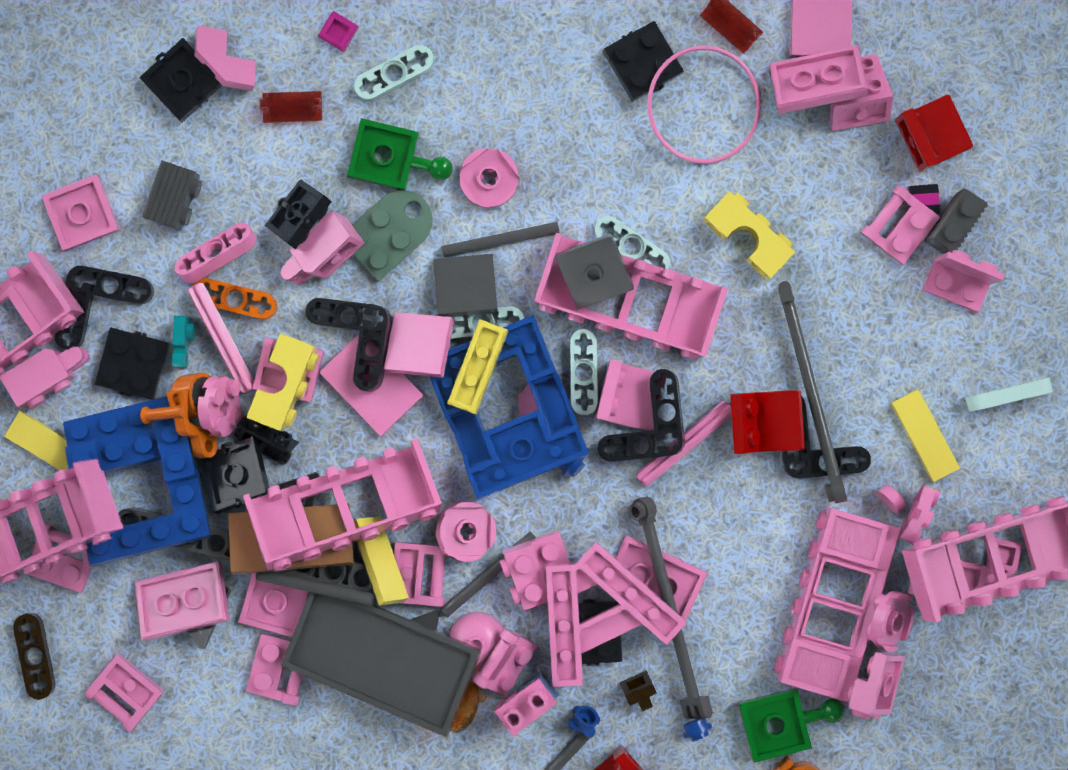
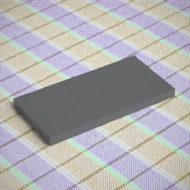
M310 592L281 666L447 737L482 650L374 604L369 606Z

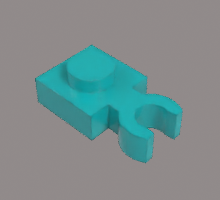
M174 315L172 367L188 368V348L190 347V341L195 340L196 325L191 323L192 318L187 316Z

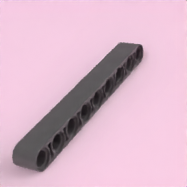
M136 507L126 508L118 512L123 526L126 525V517L129 513L137 518V522L166 515ZM209 525L212 537L174 546L175 548L230 561L228 529ZM215 534H219L224 538L225 545L222 550H217L212 545V538ZM354 560L352 565H340L342 573L338 578L331 577L327 572V567L311 568L310 571L302 569L274 571L363 592L372 588L371 581L367 585H362L356 580L358 570L364 569L367 571L365 563Z

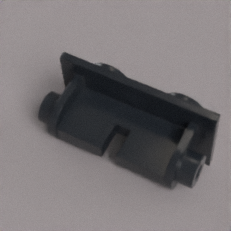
M246 416L237 423L236 426L238 428L234 436L238 437V441L252 436L257 438L259 446L261 443L266 444L262 454L279 464L281 462L286 464L289 462L292 456L291 452L299 443L287 431L276 430L246 418Z

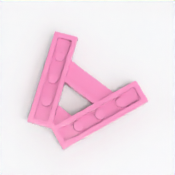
M597 541L591 545L576 563L546 565L553 687L583 685L581 654L643 624L663 643L668 645L687 623L684 618ZM598 584L620 603L579 623L578 593Z

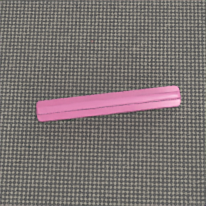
M203 283L190 287L188 294L232 378L239 381L240 392L245 393L252 390L254 380Z
M725 400L721 401L684 432L685 446L679 454L655 457L636 473L640 482L644 486H649L732 416L729 403ZM678 439L669 445L670 451L673 450V445L678 444Z

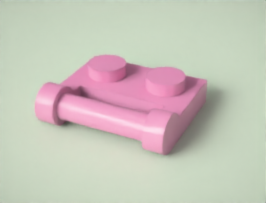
M897 185L892 191V198L871 225L865 226L861 234L900 264L904 265L940 219V216L913 197L906 189ZM905 203L909 208L884 239L880 236L879 232L900 205Z
M266 337L264 340L253 385L255 390H264L272 394L281 391L287 381L285 370L280 365L269 361L276 344L275 339ZM317 349L316 354L320 355L314 371L309 370L305 382L308 383V387L302 399L303 401H313L324 350Z
M44 523L50 541L62 544L73 539L72 535L52 529V525ZM37 540L31 557L41 553ZM84 550L82 551L84 552L83 560L64 554L65 559L49 565L45 561L41 563L42 569L28 575L82 593L84 592L92 567L89 565L87 551Z
M395 542L394 557L409 597L402 603L444 606L445 597L442 596L445 556L448 555L441 552L439 545ZM425 554L433 555L430 595H421Z
M504 628L499 635L501 639L479 672L476 671L471 680L484 689L488 688L506 696L508 691L514 686L517 677L525 665L531 660L538 645L530 639Z
M261 633L245 692L279 700L290 705H298L300 699L298 691L303 675L291 671L287 690L278 689L284 669L281 664L291 640Z
M119 653L92 683L84 696L90 701L94 699L123 723V728L127 732L131 733L165 691ZM103 686L109 687L136 710L135 713L131 715L101 690Z

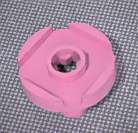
M482 148L474 151L464 160L460 172V186L465 197L471 203L485 209L497 208L506 204L514 196L518 187V169L513 159L507 153L500 150ZM485 171L489 174L493 172L497 174L494 179V185L491 186L489 183L484 185L481 182L484 179L483 173Z
M213 376L208 378L202 387L207 389L205 396H199L198 418L203 430L210 431V436L225 437L231 434L237 423L244 418L243 410L240 408V383L236 379Z
M924 484L919 488L912 501L914 504L901 525L899 538L910 544L920 539L923 532L920 528L921 526L926 529L928 528L934 516V512L930 510V507L934 508L941 491Z
M460 501L444 508L440 513L436 526V538L441 552L452 559L463 562H472L483 557L487 549L491 548L494 544L496 537V525L491 514H488L482 505L476 502ZM465 523H467L468 528H472V534H468L466 540L460 534V528H463Z
M891 591L886 595L879 594L874 602L875 613L872 623L866 632L867 639L873 641L877 648L887 652H895L900 648L895 646L899 640L906 641L914 621V608L909 607L908 600L912 601V598L908 594Z

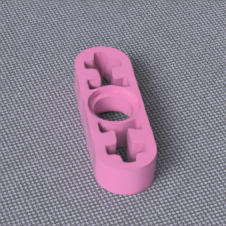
M235 224L179 258L175 264V271L185 283H195L252 249L256 244L257 236L248 224ZM222 249L217 256L210 258L215 250Z

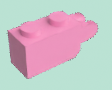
M331 210L309 231V236L303 243L299 244L296 249L292 247L289 250L293 256L281 268V278L289 282L292 281L297 285H303L312 276L327 279L365 242L347 217Z
M73 346V348L63 352L44 348L0 375V379L17 407L26 408L28 406L29 409H33L46 401L45 395L52 391L55 394L60 393L71 386L69 381L76 377L73 371L89 362V351L77 346Z

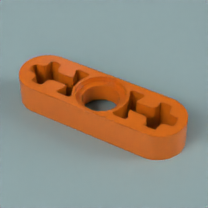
M202 278L193 284L194 286L198 283H203L206 286L208 283L210 284L209 288L220 292V286L225 287L220 296L221 304H216L219 299L218 297L210 296L215 307L218 309L262 320L272 318L278 309L276 299L265 292L210 278ZM232 291H240L243 295V302L238 307H231L227 302V297ZM249 293L254 294L251 298L253 301L262 302L263 298H267V303L271 305V309L265 310L264 314H260L259 308L249 305L250 311H245L249 303Z

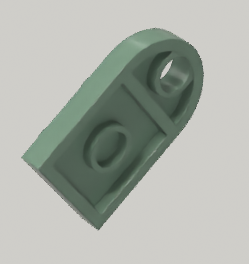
M398 190L385 195L352 225L365 242L354 255L378 282L381 281L420 246L430 234L432 213L426 201L418 194L407 190ZM412 202H417L422 206L421 215L415 219L409 218L405 213L406 206Z

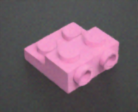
M558 530L502 550L505 559L500 560L505 578L511 576L515 586L509 588L514 604H521L524 611L548 602L546 565L570 563Z
M875 652L874 657L870 658L867 665L869 678H856L855 683L853 682L849 688L848 700H850L849 708L853 709L852 715L864 719H870V717L879 719L880 715L891 714L905 656L896 653Z

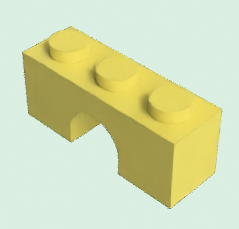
M729 191L702 221L723 240L735 230L750 232L755 239V250L746 261L768 281L795 253L791 248L793 244L782 233L778 235L769 228L771 223L762 214L757 213L755 215L748 209L749 203L744 197L738 193L733 195Z
M280 333L269 361L280 365L285 370L287 376L286 384L281 391L274 394L257 389L246 418L279 431H285L286 426L291 427L297 415V411L294 410L298 398L303 399L308 387V383L305 382L308 371L313 372L320 356L316 354L318 348Z

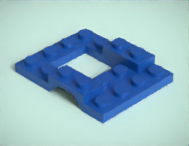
M534 315L502 327L508 330V334L496 364L518 356L538 410L485 431L478 412L475 415L447 404L471 341L448 351L444 378L429 376L444 416L461 450L467 475L478 500L590 455Z
M167 396L63 422L67 442L65 452L69 469L74 468L73 464L76 462L97 459L107 480V473L161 460L174 512L173 514L125 525L122 529L111 533V539L95 545L92 542L87 543L88 549L86 551L91 567L212 537L201 482L193 460L189 437H183L177 433L174 418L155 420L150 424H144L140 418V412L143 407H149L150 409L170 407Z

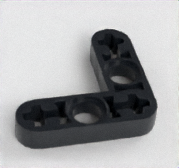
M87 266L73 267L68 272L65 285L74 298L82 302L84 313L76 318V322H81L80 327L73 325L72 334L77 336L76 341H71L68 346L67 340L63 339V334H67L70 331V327L55 333L56 344L64 350H69L73 346L81 347L83 345L93 296L134 304H145L153 298L154 287L152 283L142 277ZM82 271H85L84 276L96 279V273H99L100 275L96 281V291H93L95 285L83 283L79 287V283L75 281V276H80ZM109 277H115L119 283V287L114 293H107L103 287L104 281ZM125 279H129L126 285L138 287L140 283H143L142 287L147 289L146 295L142 294L137 299V294L125 291L126 296L122 297L121 295L125 290Z
M325 298L310 300L306 306L305 315L311 323L326 327L360 331L353 381L355 386L363 391L373 392L379 389L384 378V364L392 322L390 312L386 308L374 304ZM320 304H322L323 309L334 311V317L321 315L319 319L318 315H315L313 311L314 309H319ZM347 307H352L355 311V319L351 323L345 324L341 319L342 311ZM377 311L383 317V321L378 322L376 327L374 322L363 320V314L376 316ZM371 340H376L380 346L379 353L374 357H369L365 351L366 344ZM364 360L377 362V367L372 365L370 367V374L375 376L374 382L370 381L368 386H366V381L362 380V376L367 375L369 371V365L363 364Z
M659 369L650 378L654 430L604 436L599 441L597 449L602 459L616 462L677 455L683 450L685 436L678 378L674 372L668 369ZM663 374H665L666 378L672 380V384L667 385V395L674 394V400L662 399L658 401V395L664 396L663 388L657 386V381L662 379ZM664 404H671L675 408V416L670 421H665L660 417L659 411ZM670 433L672 438L678 439V444L673 445L672 451H670L669 446H657L659 453H654L656 445L653 438L654 434H657L656 440L658 441L668 439V434ZM641 436L645 437L649 442V448L643 454L637 453L633 447L635 439ZM628 437L627 450L630 454L629 456H625L626 450L615 451L614 457H611L610 452H605L604 448L610 444V440H613L615 445L625 444L624 438Z
M801 396L805 453L798 452L799 460L805 462V467L800 469L799 474H796L795 469H790V463L795 461L794 453L788 454V451H782L784 470L790 477L799 479L828 476L827 471L822 470L819 466V459L822 456L821 449L810 450L806 403ZM863 447L833 448L840 475L864 472L871 464L870 453ZM854 451H858V455L864 456V462L859 463V468H856L854 463H844L845 470H840L841 458L839 452H844L843 458L853 457Z

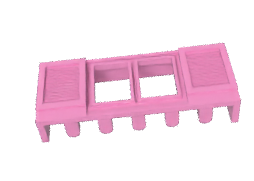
M556 233L534 302L540 303L539 310L551 314H556L557 309L568 312L567 319L584 324L585 318L596 321L595 328L612 333L613 328L624 330L623 337L638 342L641 341L642 337L652 339V346L669 351L670 346L682 349L680 355L697 360L699 355L706 357L728 291L727 287H720L695 277H689L667 268H661L639 259L621 255L628 273L632 274L631 280L634 289L626 292L618 319L588 310L587 307L578 310L555 259V255L585 242ZM641 277L671 286L657 332L626 322Z
M34 251L29 252L27 256L31 262L23 268L13 266L8 269L6 273L9 278L0 284V304L9 298L33 333L32 336L10 352L0 339V375L4 374V370L12 364L16 365L29 357L28 352L36 346L42 347L49 343L55 333L72 326L77 321L76 318L84 313L44 254Z
M417 438L411 440V447L396 452L394 447L383 451L382 457L367 461L366 457H360L354 461V466L339 471L337 466H333L325 470L326 475L309 480L308 476H302L296 480L297 485L282 490L276 485L267 489L268 494L254 499L250 498L249 493L243 495L267 571L272 569L274 571H281L292 566L293 562L302 559L304 561L316 559L322 555L321 552L332 548L333 551L343 550L351 545L350 542L361 538L363 541L375 539L380 535L379 532L388 529L399 531L409 525L408 523L419 519L420 522L431 520L437 516V513H440L442 505ZM372 477L387 519L356 529L341 487ZM332 490L347 532L315 543L301 500Z
M97 459L76 462L73 464L74 468L54 473V478L36 481L31 484L32 488L12 492L9 494L10 498L0 500V581L2 584L19 579L18 573L22 571L25 575L42 569L41 563L45 561L47 565L65 559L64 553L68 551L70 555L88 549L87 543L92 542L95 545L110 540L111 533L123 528L104 471L101 470ZM58 494L73 539L52 547L38 502ZM26 508L41 553L21 561L7 516Z
M1065 496L1047 500L1046 506L1030 505L1020 509L1021 514L1012 516V513L997 515L993 517L994 522L985 524V521L967 525V531L958 533L957 529L940 533V538L933 541L930 538L920 539L912 542L913 547L902 550L923 621L939 622L942 621L940 616L962 614L966 612L965 608L990 605L993 603L992 599L999 597H1015L1020 595V590L1043 588L1047 586L1046 582L1051 580H1067L1068 500H1065ZM1020 525L1033 570L1007 578L994 532ZM983 536L995 582L969 590L956 544Z
M826 507L825 512L821 511L816 521V528L820 529L817 541L812 540L809 545L807 557L811 558L809 568L803 569L799 586L803 587L800 598L795 597L792 603L791 615H794L791 627L787 626L785 628L782 643L786 644L783 656L778 655L776 658L774 672L778 673L776 678L781 683L850 703V700H848L849 688L858 677L868 643L866 632L872 623L875 613L874 602L877 596L882 594L900 528ZM825 561L870 574L861 606L816 593ZM813 602L858 615L849 646L804 633Z

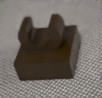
M647 670L620 682L629 706L639 703L642 712L653 707L649 697L657 694Z

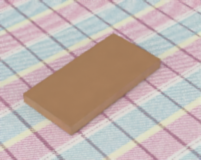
M337 504L303 507L315 543L347 532ZM248 512L228 513L231 574L274 571V569L269 571L266 569ZM350 542L351 545L343 550L333 551L332 548L321 552L322 555L310 561L302 559L293 562L292 566L284 570L354 564L352 542Z

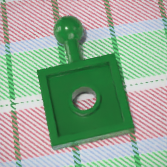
M361 118L347 176L348 178L390 188L406 190L411 168L429 171L433 178L445 180L452 174L453 166L446 157H436L433 160L414 156L419 132ZM381 147H387L392 152L390 160L384 163L375 159V153Z
M796 688L738 702L754 763L812 749L806 724L823 719L830 723H837L845 715L844 705L837 699H828L822 704L821 708L803 712ZM774 717H778L783 721V727L777 733H771L767 730L768 721Z

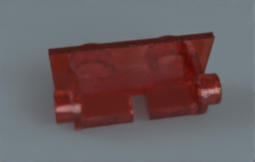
M710 0L706 9L700 14V17L743 54L763 33L759 27L728 0Z
M322 91L262 93L260 110L263 111V123L323 121Z

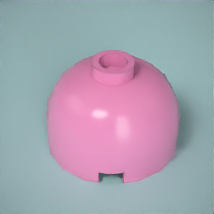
M481 611L469 612L453 624L449 637L482 650L473 671L479 672L501 639L499 635L504 628L501 622L491 614Z

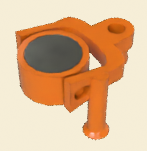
M194 373L178 377L173 383L171 391L166 392L170 407L154 409L143 407L140 412V418L144 424H150L155 420L174 418L177 433L183 437H190L192 456H196L199 459L211 458L217 451L216 436H210L209 430H203L201 425H193L188 420L198 419L199 396H205L207 388L202 387L205 381L212 377L207 373Z

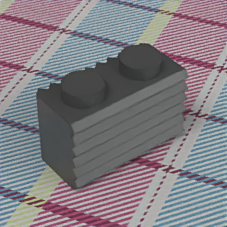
M161 160L142 217L181 231L182 226H187L191 219L192 209L189 206L192 197L197 198L202 187V181L199 180L200 175L195 171Z
M968 189L960 190L954 195L924 242L942 254L958 250L961 247V243L965 242L964 238L968 237L967 233H970L971 228L975 227L974 223L978 222L981 213L985 212L984 209L988 207L987 202Z

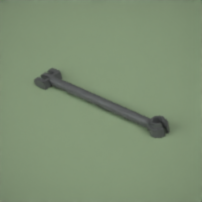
M783 281L779 284L778 292L830 484L824 485L828 502L847 501V496L796 311L791 285L789 282Z
M648 496L635 499L630 505L629 512L631 517L636 521L638 520L639 525L643 527L661 599L677 612L654 525L657 513L656 504ZM681 629L672 640L687 697L680 700L683 715L686 719L711 718L713 711L709 696H699Z

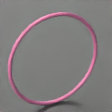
M694 46L677 52L660 66L649 88L647 110L652 129L667 150L686 161L709 164L730 158L748 143L759 121L761 99L754 76L738 57L721 48ZM698 50L719 52L737 62L750 78L756 96L755 120L746 139L730 153L712 159L688 157L673 149L659 133L652 113L653 90L662 71L679 56Z

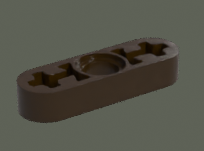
M25 613L15 620L13 630L26 692L31 698L40 700L53 693L56 686L43 620L35 613ZM26 619H28L29 623H35V628L31 630L32 639L38 637L39 642L24 644V641L30 639L28 630H22V625L26 623ZM32 647L38 648L42 652V660L39 664H33L28 659L27 654ZM44 666L45 671L40 672L39 675L41 682H47V687L41 693L40 689L34 688V683L38 682L37 672L31 675L30 670H37Z

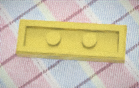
M479 319L447 404L477 415L507 337V329Z
M919 389L891 402L899 421L932 482L960 469Z
M19 411L4 437L60 471L69 469L65 447H67L66 437L25 412Z
M381 516L359 518L353 522L356 529L382 519ZM386 531L379 532L380 535L377 538L369 541H363L362 538L358 539L357 543L378 605L382 606L406 601L409 597Z

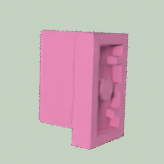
M873 54L861 57L869 96L831 103L829 121L832 131L890 121L893 95L878 55Z
M953 250L952 253L947 252L935 257L922 291L978 313L989 286L1003 281L1005 274L998 272V267L994 264L984 261L978 264L969 260L970 255L962 251Z
M610 359L595 418L645 431L654 430L650 378L654 371L625 365L620 361ZM665 374L662 375L660 381H657V386L663 389L666 381ZM660 395L657 396V397H658V401L661 400V397H662V396H660Z

